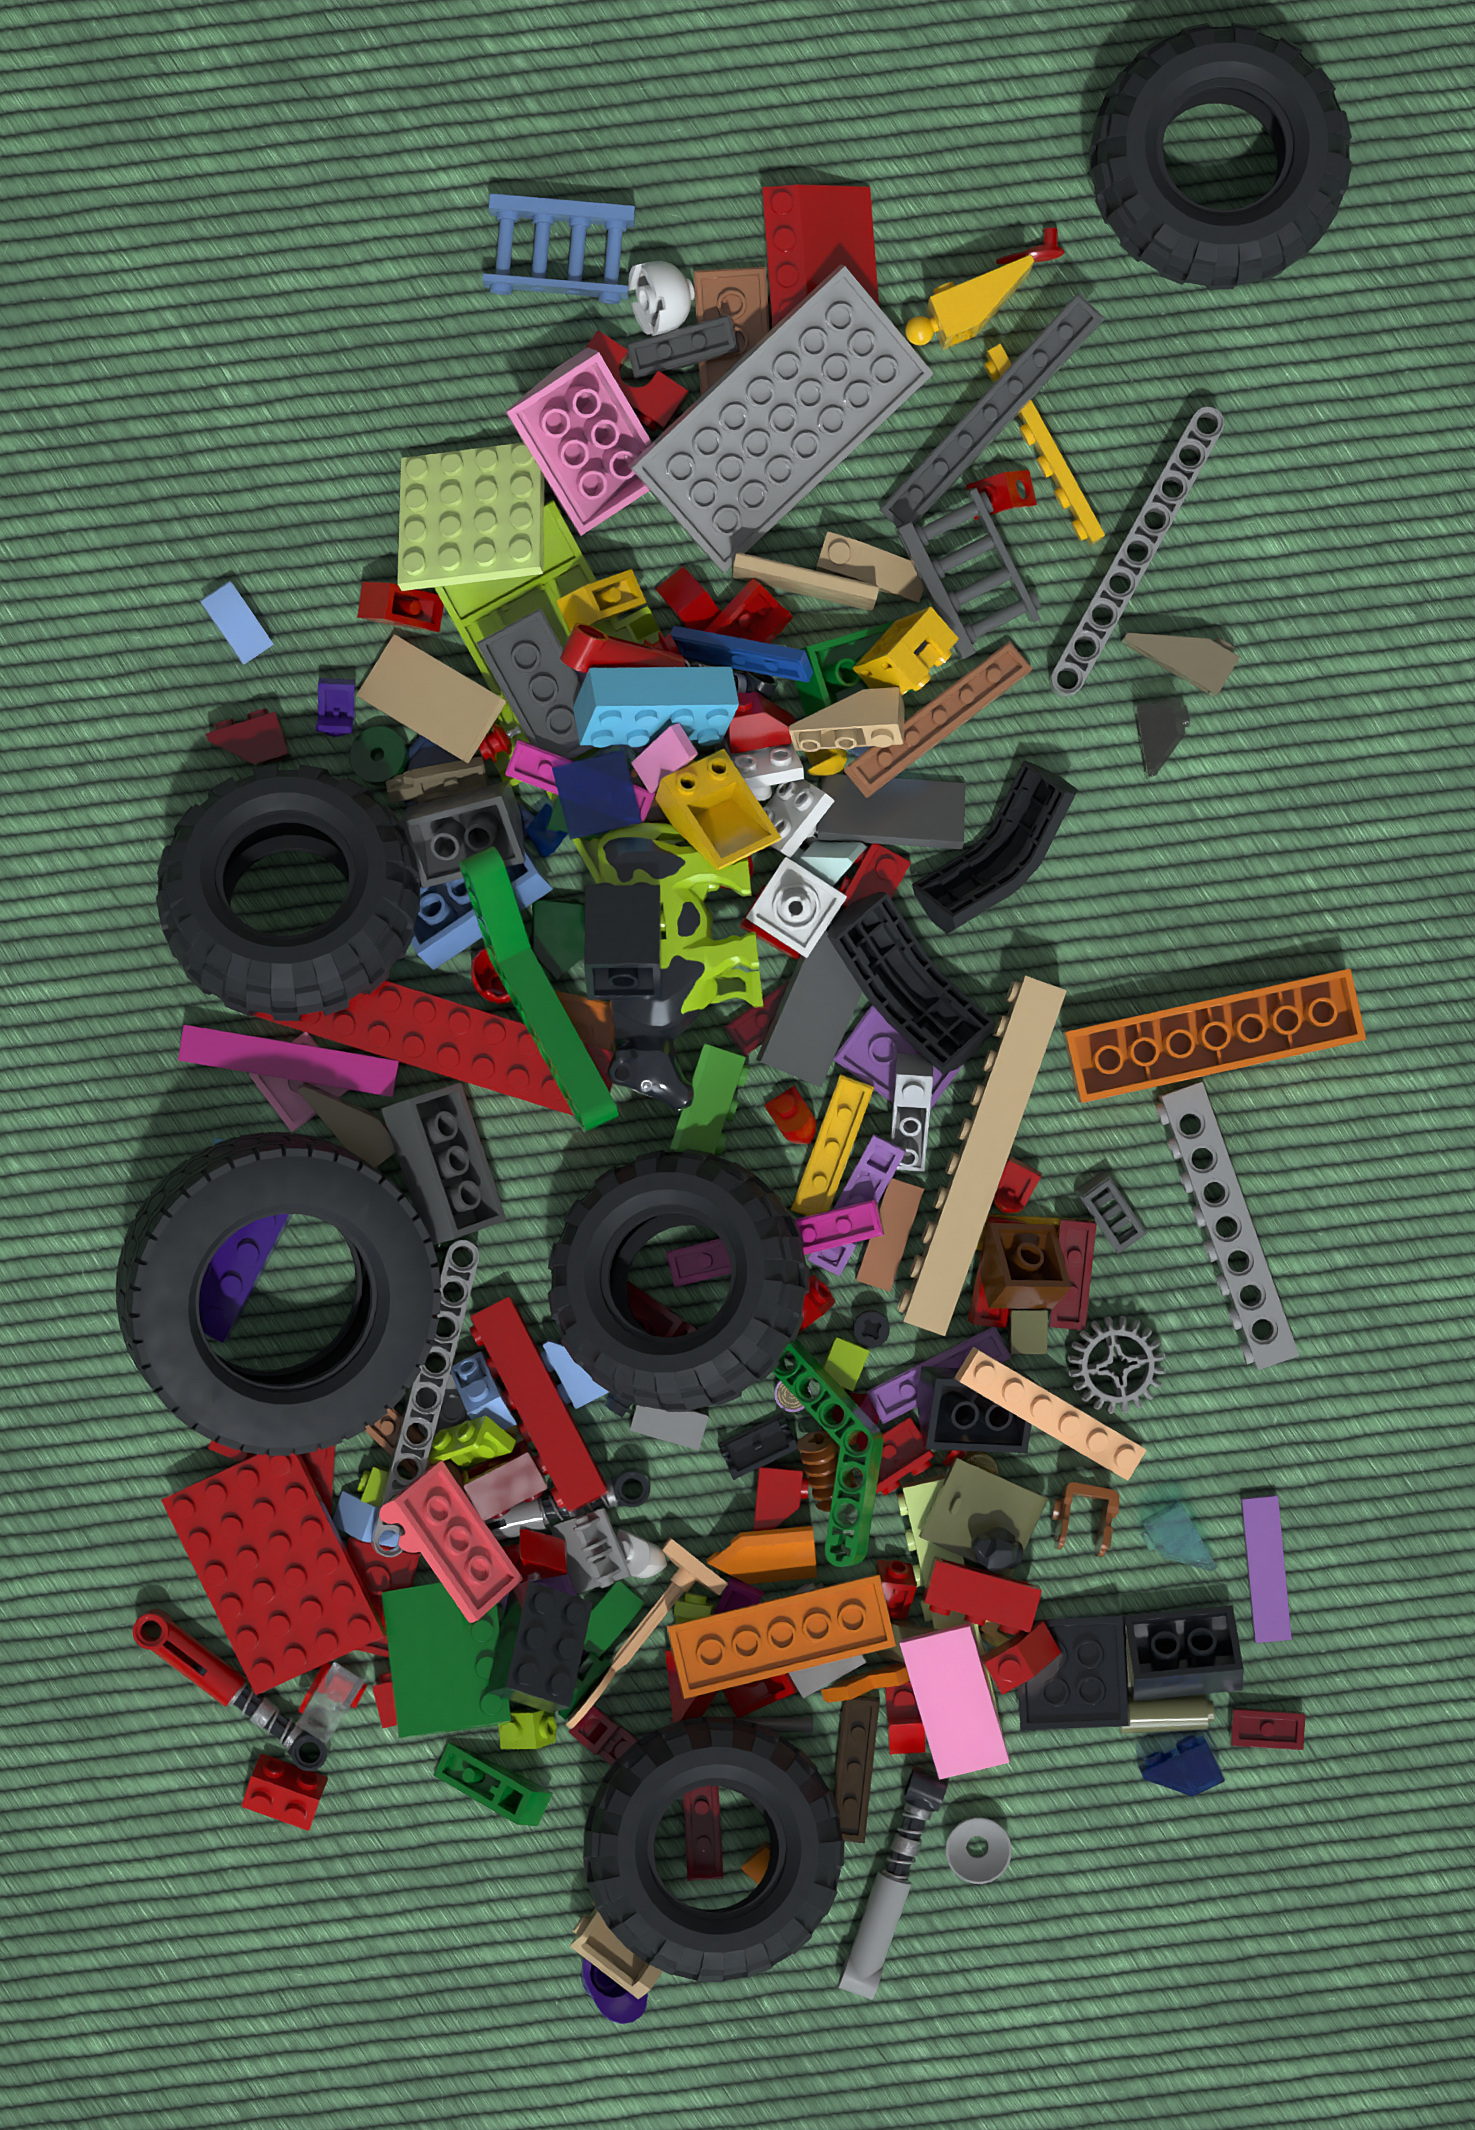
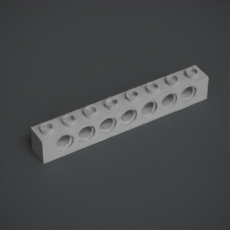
M1198 1081L1158 1095L1160 1104L1155 1105V1109L1161 1125L1168 1124L1172 1138L1167 1139V1143L1173 1159L1180 1158L1184 1172L1179 1173L1185 1193L1192 1192L1196 1206L1191 1208L1197 1227L1204 1226L1208 1240L1203 1242L1209 1261L1213 1262L1216 1260L1220 1274L1215 1276L1221 1295L1229 1296L1232 1308L1228 1309L1227 1312L1233 1329L1241 1330L1244 1343L1239 1344L1246 1364L1252 1363L1255 1369L1261 1370L1299 1356L1203 1082ZM1193 1114L1198 1121V1126L1195 1132L1186 1135L1181 1131L1179 1123L1184 1115ZM1198 1148H1205L1210 1155V1160L1207 1166L1198 1169L1192 1163V1154ZM1217 1182L1222 1189V1195L1219 1200L1210 1203L1204 1197V1189L1209 1183ZM1229 1216L1234 1223V1229L1231 1234L1222 1237L1216 1231V1223L1221 1217ZM1240 1250L1245 1254L1246 1263L1243 1268L1234 1271L1228 1265V1258L1232 1252ZM1247 1285H1254L1258 1291L1256 1301L1248 1305L1243 1304L1240 1299L1242 1288ZM1259 1319H1266L1270 1325L1268 1335L1260 1339L1255 1338L1252 1333L1253 1324Z

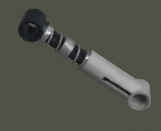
M636 1467L627 1468L620 1474L611 1476L608 1480L606 1479L605 1482L610 1490L609 1494L574 1512H568L566 1506L560 1509L554 1497L548 1495L547 1499L543 1500L541 1497H538L531 1502L522 1501L511 1507V1510L506 1515L498 1519L490 1518L484 1522L485 1524L492 1523V1526L488 1528L496 1540L501 1541L520 1536V1529L531 1531L546 1529V1524H549L550 1520L556 1518L564 1520L568 1515L572 1518L573 1516L578 1517V1515L586 1514L587 1510L593 1512L596 1508L602 1506L607 1508L619 1506V1508L624 1506L638 1507L648 1499L651 1491V1481L648 1474L642 1469ZM630 1478L639 1480L643 1485V1491L637 1496L627 1495L622 1488L626 1480Z
M917 1766L912 1768L903 1795V1800L906 1801L904 1808L906 1813H902L905 1817L901 1828H897L900 1832L895 1834L894 1841H892L891 1849L893 1852L891 1857L886 1858L889 1861L887 1869L878 1871L851 1951L848 1953L842 1967L837 1988L869 1999L874 1998L882 1976L885 1958L912 1885L907 1879L911 1876L909 1872L910 1866L916 1862L915 1857L918 1856V1851L921 1848V1834L927 1831L925 1828L926 1820H930L932 1812H938L942 1805L949 1777L939 1780L937 1773Z

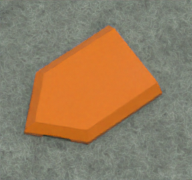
M813 1526L741 1532L730 1540L731 1545L721 1553L717 1551L706 1559L708 1565L747 1584L817 1578Z

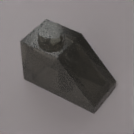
M1180 698L1140 704L1133 708L1145 779L1153 778L1157 775L1186 734L1185 727H1190L1187 706H1181Z

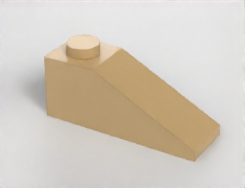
M827 531L816 571L877 585L879 587L878 591L916 603L920 602L924 587L910 560L869 544Z

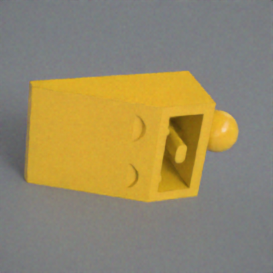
M1032 255L957 286L953 282H948L933 290L934 295L930 296L926 309L930 319L924 316L911 318L905 327L907 339L914 345H925L932 339L934 332H936L941 347L944 350L977 336L1029 276L1034 263Z
M724 749L695 763L694 757L684 768L661 778L655 797L657 803L674 829L717 871L781 840V836Z

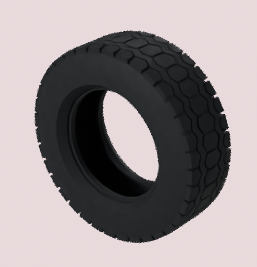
M259 1132L240 1135L238 1138L233 1137L215 1143L213 1147L208 1146L190 1156L189 1160L185 1159L169 1172L170 1175L167 1178L164 1176L150 1192L149 1198H145L124 1238L125 1243L122 1245L117 1265L115 1293L119 1326L127 1351L140 1375L167 1409L185 1425L216 1443L235 1450L240 1449L242 1452L260 1455L266 1453L269 1456L310 1453L317 1451L319 1447L323 1450L340 1444L344 1438L349 1440L365 1431V1426L375 1424L388 1413L387 1409L389 1407L393 1409L407 1393L405 1389L412 1386L421 1372L419 1367L424 1365L432 1348L430 1342L435 1339L439 1322L437 1315L440 1314L441 1305L439 1266L432 1241L429 1238L430 1236L416 1209L398 1187L367 1161L342 1146L313 1136L290 1132ZM301 1214L328 1222L336 1227L344 1237L353 1258L356 1275L355 1296L352 1308L337 1336L328 1346L308 1360L288 1368L276 1370L245 1368L217 1355L205 1338L199 1315V1292L202 1279L216 1251L239 1229L268 1216Z

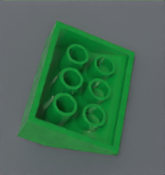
M441 1582L382 1592L398 1738L507 1725L511 1722L509 1699L487 1693L500 1635L497 1603L478 1621L469 1623Z

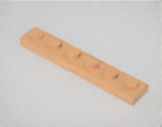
M975 1347L972 1348L954 1377L962 1384L1127 1481L1147 1451L1139 1444Z

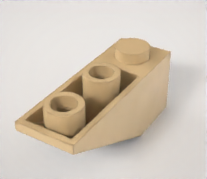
M900 688L863 689L790 725L789 733L795 751L814 752L819 749L835 748L849 750L855 747H888L890 745L903 744L905 707Z

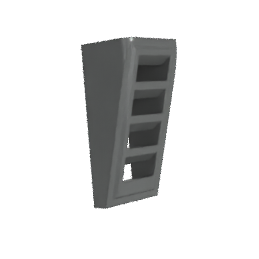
M1105 1172L1098 1173L1074 1191L1093 1221H1096L1098 1228L1117 1254L1147 1234L1110 1176ZM1105 1188L1107 1189L1104 1193H1102L1101 1195H1099L1098 1197H1096V1198L1093 1199L1092 1201L1090 1200L1091 1198H1093L1094 1196H1096L1098 1193H1100L1101 1191H1103ZM1111 1199H1114V1204L1109 1206L1101 1213L1098 1212L1097 1209L1102 1207ZM1122 1211L1123 1216L1109 1226L1106 1224V1221ZM1130 1222L1133 1227L1116 1238L1114 1233Z

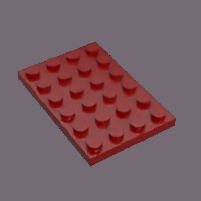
M266 1453L264 1455L256 1454L161 1499L255 1695L383 1638L387 1634L300 1454L295 1455L291 1453V1455L269 1456Z

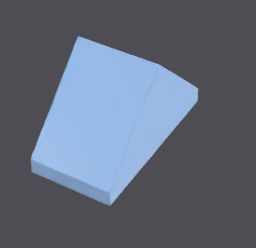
M343 1490L332 1520L335 1527L361 1541L371 1543V1535L378 1507L362 1502V1496ZM386 1530L379 1537L380 1545L396 1547L398 1543V1536L393 1530Z

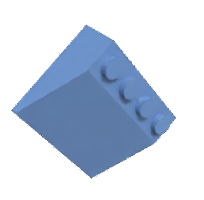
M526 846V861L506 867L519 912L553 890ZM463 878L423 888L420 882V912L416 916L414 925L415 935L411 945L417 955L433 970L482 938Z

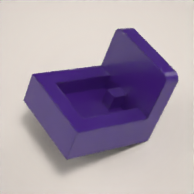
M319 678L316 731L325 732L326 735L332 737H340L346 733H352L356 721V680Z

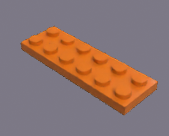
M879 1574L666 1626L684 1699L896 1646Z

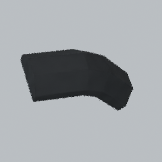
M1023 761L990 829L966 852L912 884L914 895L931 922L946 934H949L1020 889L1041 865L1078 789L1062 777L1034 763Z
M879 891L854 901L832 920L827 937L866 998L886 1022L942 1074L956 1070L980 1049L994 1029L995 1022L936 967L923 951L887 893Z

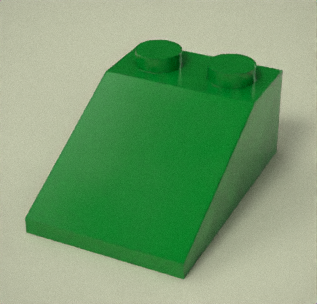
M895 621L800 649L805 650L813 670L809 682L795 680L806 717L863 689H870L853 670V667ZM910 689L906 693L912 692L914 690Z

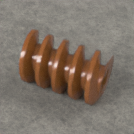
M824 1429L809 1432L797 1441V1448L802 1452L800 1458L805 1464L804 1471L809 1476L808 1484L813 1488L812 1496L818 1500L815 1504L819 1510L830 1512L840 1446ZM852 1472V1474H851V1480H852L853 1484H854L855 1486H857L856 1483L854 1482V1481H855V1477H854V1474H853V1472Z

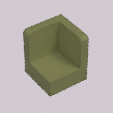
M1010 1308L1008 1314V1351L1011 1354H1046L1048 1311L1046 1309Z

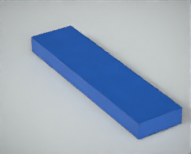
M674 626L670 633L680 655L684 659L802 682H809L813 674L805 650Z

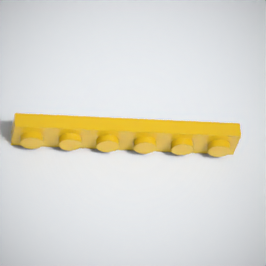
M1001 344L987 351L986 358L988 361L984 363V367L990 379L995 383L1012 364ZM1030 400L1017 414L1023 424L1019 427V431L1028 446L1034 444L1040 457L1036 461L1045 478L1051 476L1055 482L1057 489L1053 492L1059 505L1063 510L1069 508L1075 520L1071 522L1076 536L1080 541L1086 539L1089 546H1092L1101 541L1105 533L1032 400Z

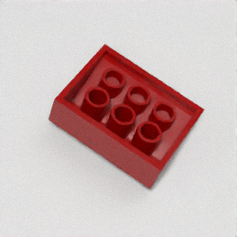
M799 184L762 187L772 329L840 264L846 266L879 306L870 187Z

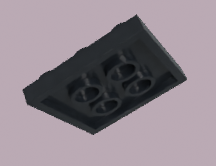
M1125 1616L1043 1619L1061 1654L1035 1677L1018 1686L1020 1731L1130 1726ZM1034 1620L1032 1626L1036 1625L1042 1620Z

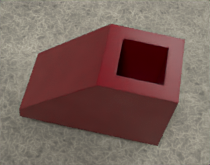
M268 708L247 714L249 720L235 724L234 719L216 723L213 725L214 731L206 733L208 741L257 767L292 756L280 716L276 712L269 713Z

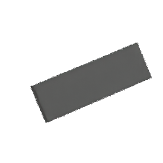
M730 314L626 344L634 378L637 381L655 376L657 371L663 374L740 352L733 318Z

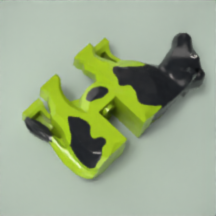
M638 823L621 826L606 832L598 840L601 883L633 885L638 882H646L651 885H660L661 909H664V911H661V936H666L667 939L661 940L662 999L610 1000L616 1042L607 1075L613 1084L625 1086L638 1093L656 1098L673 1110L680 1111L692 1105L694 1088L682 1073L679 1058L673 1045L674 1040L690 1026L699 1015L700 1010L709 1004L739 998L746 1000L754 1008L763 1007L760 971L746 973L741 969H732L738 965L752 970L759 969L756 932L747 933L742 937L732 935L725 939L713 940L711 920L703 902L708 892L717 891L720 887L719 885L731 888L742 897L752 896L748 858L745 857L717 871L674 829L672 824Z

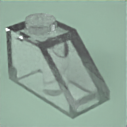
M334 1662L296 1725L327 1744L365 1680Z

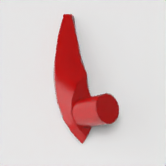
M1052 227L1045 228L1043 245L1034 246L1023 252L1013 253L996 259V264H1010L1029 255H1032L1034 262H1044L1059 258L1065 251L1058 246V229Z

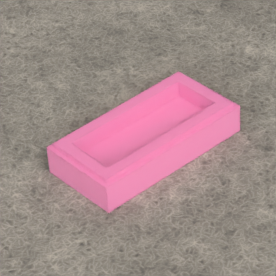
M677 723L664 731L632 762V765L651 794L658 791L661 778L684 768L698 753L681 725Z

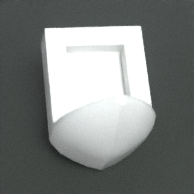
M619 1529L616 1538L632 1576L650 1578L667 1566L665 1554L659 1546L629 1531Z

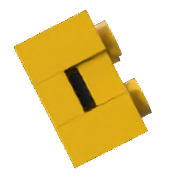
M928 607L896 620L853 667V670L870 689L899 687L902 696L910 689L914 691L921 689L931 679V676L928 674L930 672L929 669L933 665L939 667L951 657L952 651L950 649L959 638L932 607Z

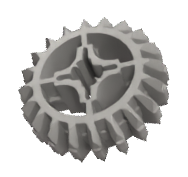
M1106 1316L1104 1317L1106 1328L1101 1329L1096 1321H1092L1091 1327L1095 1332L1093 1335L1090 1336L1085 1330L1079 1332L1081 1337L1087 1340L1084 1345L1075 1341L1072 1342L1071 1346L1075 1350L1080 1351V1355L1068 1356L1067 1360L1069 1362L1078 1364V1368L1068 1370V1375L1070 1377H1081L1072 1386L1076 1391L1084 1387L1087 1388L1081 1396L1084 1402L1089 1401L1095 1395L1096 1398L1093 1403L1095 1409L1099 1410L1104 1401H1107L1108 1413H1114L1116 1403H1120L1123 1413H1128L1129 1406L1127 1401L1132 1400L1136 1408L1139 1409L1143 1406L1138 1398L1139 1395L1143 1393L1149 1400L1154 1398V1395L1147 1390L1149 1384L1156 1388L1161 1387L1162 1383L1154 1379L1153 1375L1154 1373L1165 1374L1166 1369L1164 1367L1155 1366V1361L1165 1359V1354L1162 1352H1152L1161 1343L1158 1339H1153L1147 1343L1146 1340L1151 1335L1152 1330L1146 1327L1138 1334L1137 1331L1140 1327L1138 1320L1134 1319L1128 1329L1126 1328L1125 1316H1119L1116 1327H1113L1111 1317ZM1117 1335L1134 1339L1140 1345L1144 1354H1123L1117 1340ZM1106 1338L1105 1356L1101 1360L1087 1364L1090 1352L1094 1346ZM1114 1352L1119 1355L1118 1358L1121 1361L1125 1359L1128 1362L1120 1367L1119 1377L1114 1374L1115 1371L1113 1369L1108 1371L1106 1368L1108 1364L1113 1363ZM1145 1365L1141 1380L1135 1387L1127 1391L1128 1373L1135 1368ZM1089 1375L1111 1376L1116 1394L1106 1393L1096 1388Z

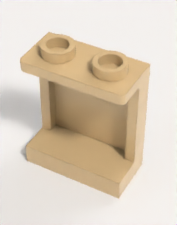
M596 1907L590 1916L584 1914L572 1930L576 1937L570 1944V1947L637 1999H640L651 1990L663 1972L647 1964L628 1950L607 1927Z

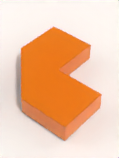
M905 1663L893 1664L844 1678L821 1689L824 1702L827 1701V1703L846 1701L872 1689L900 1686L910 1681Z

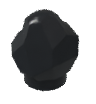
M994 1527L985 1533H978L972 1538L971 1548L976 1559L992 1572L1005 1568L1014 1569L1023 1558L1021 1542L1015 1540V1536L1005 1528Z

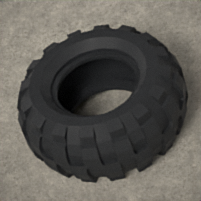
M1232 22L1231 26L1210 27L1208 23L1182 28L1181 32L1164 40L1157 39L1137 53L1134 60L1122 72H1119L1105 94L1093 125L1094 129L1089 149V176L1093 180L1096 194L1095 202L1104 223L1111 226L1121 242L1120 246L1137 262L1140 260L1156 269L1160 273V277L1181 285L1184 283L1206 286L1208 290L1233 289L1235 286L1256 282L1258 284L1281 274L1287 267L1302 259L1320 241L1336 217L1343 196L1348 189L1352 167L1349 143L1352 136L1347 113L1343 110L1341 111L1335 97V86L1322 68L1316 69L1301 54L1303 50L1282 36L1280 39H1275L1259 33L1256 26ZM1219 103L1232 105L1254 116L1263 125L1270 135L1277 157L1275 182L1265 196L1242 208L1218 210L1195 203L1176 187L1169 176L1163 157L1165 130L1176 117L1196 106Z
M278 765L253 769L254 774L237 781H234L233 777L211 788L207 792L208 799L200 806L196 803L194 806H191L173 828L175 832L174 838L170 846L167 845L163 849L157 870L158 894L156 902L162 930L172 956L177 958L186 973V977L204 994H214L224 1002L225 1007L248 1016L256 1015L257 1012L267 1013L273 1016L274 1021H301V1015L323 1011V1014L327 1016L348 1008L349 1001L361 992L364 995L366 993L368 995L371 994L390 976L389 970L394 962L405 956L415 935L414 925L416 916L420 912V880L415 853L407 840L405 828L393 811L387 806L382 807L374 799L373 792L356 781L344 777L338 780L329 776V770L307 765H299L298 770H279ZM285 851H302L315 854L332 863L347 880V892L335 914L313 930L291 936L266 934L244 923L231 909L233 892L239 879L254 863L264 857Z
M686 1149L684 1152H665L664 1150L641 1154L636 1157V1161L619 1168L614 1166L595 1179V1187L580 1201L576 1199L563 1218L565 1227L559 1242L552 1245L548 1269L551 1270L552 1274L551 1290L547 1293L551 1317L556 1321L562 1335L561 1343L574 1363L578 1364L592 1378V1381L613 1395L644 1408H655L667 1412H694L695 1409L710 1405L720 1406L741 1397L742 1391L756 1381H763L780 1364L778 1361L779 1357L791 1340L795 1341L804 1319L802 1308L805 1294L809 1293V1266L806 1264L802 1247L804 1240L795 1219L789 1214L781 1202V1198L759 1177L738 1163L730 1162L715 1156L713 1153ZM693 1225L716 1232L726 1247L731 1264V1282L724 1304L706 1325L687 1335L658 1337L648 1334L634 1317L628 1301L627 1280L635 1256L648 1240L669 1228Z
M705 1716L680 1720L656 1729L636 1741L621 1757L615 1760L600 1781L601 1783L593 1801L589 1805L584 1826V1851L582 1857L586 1882L592 1894L595 1907L607 1927L628 1950L647 1964L670 1975L696 1981L723 1982L744 1977L749 1978L772 1969L774 1965L792 1954L794 1955L812 1938V1934L817 1926L828 1915L838 1893L837 1885L841 1868L844 1866L845 1840H843L841 1832L840 1812L832 1790L828 1788L818 1772V1767L801 1749L795 1747L779 1733L758 1723L733 1717ZM704 1786L729 1788L750 1800L764 1818L771 1842L768 1867L758 1886L738 1903L719 1909H700L689 1906L675 1898L661 1880L654 1857L655 1835L665 1812L679 1797Z

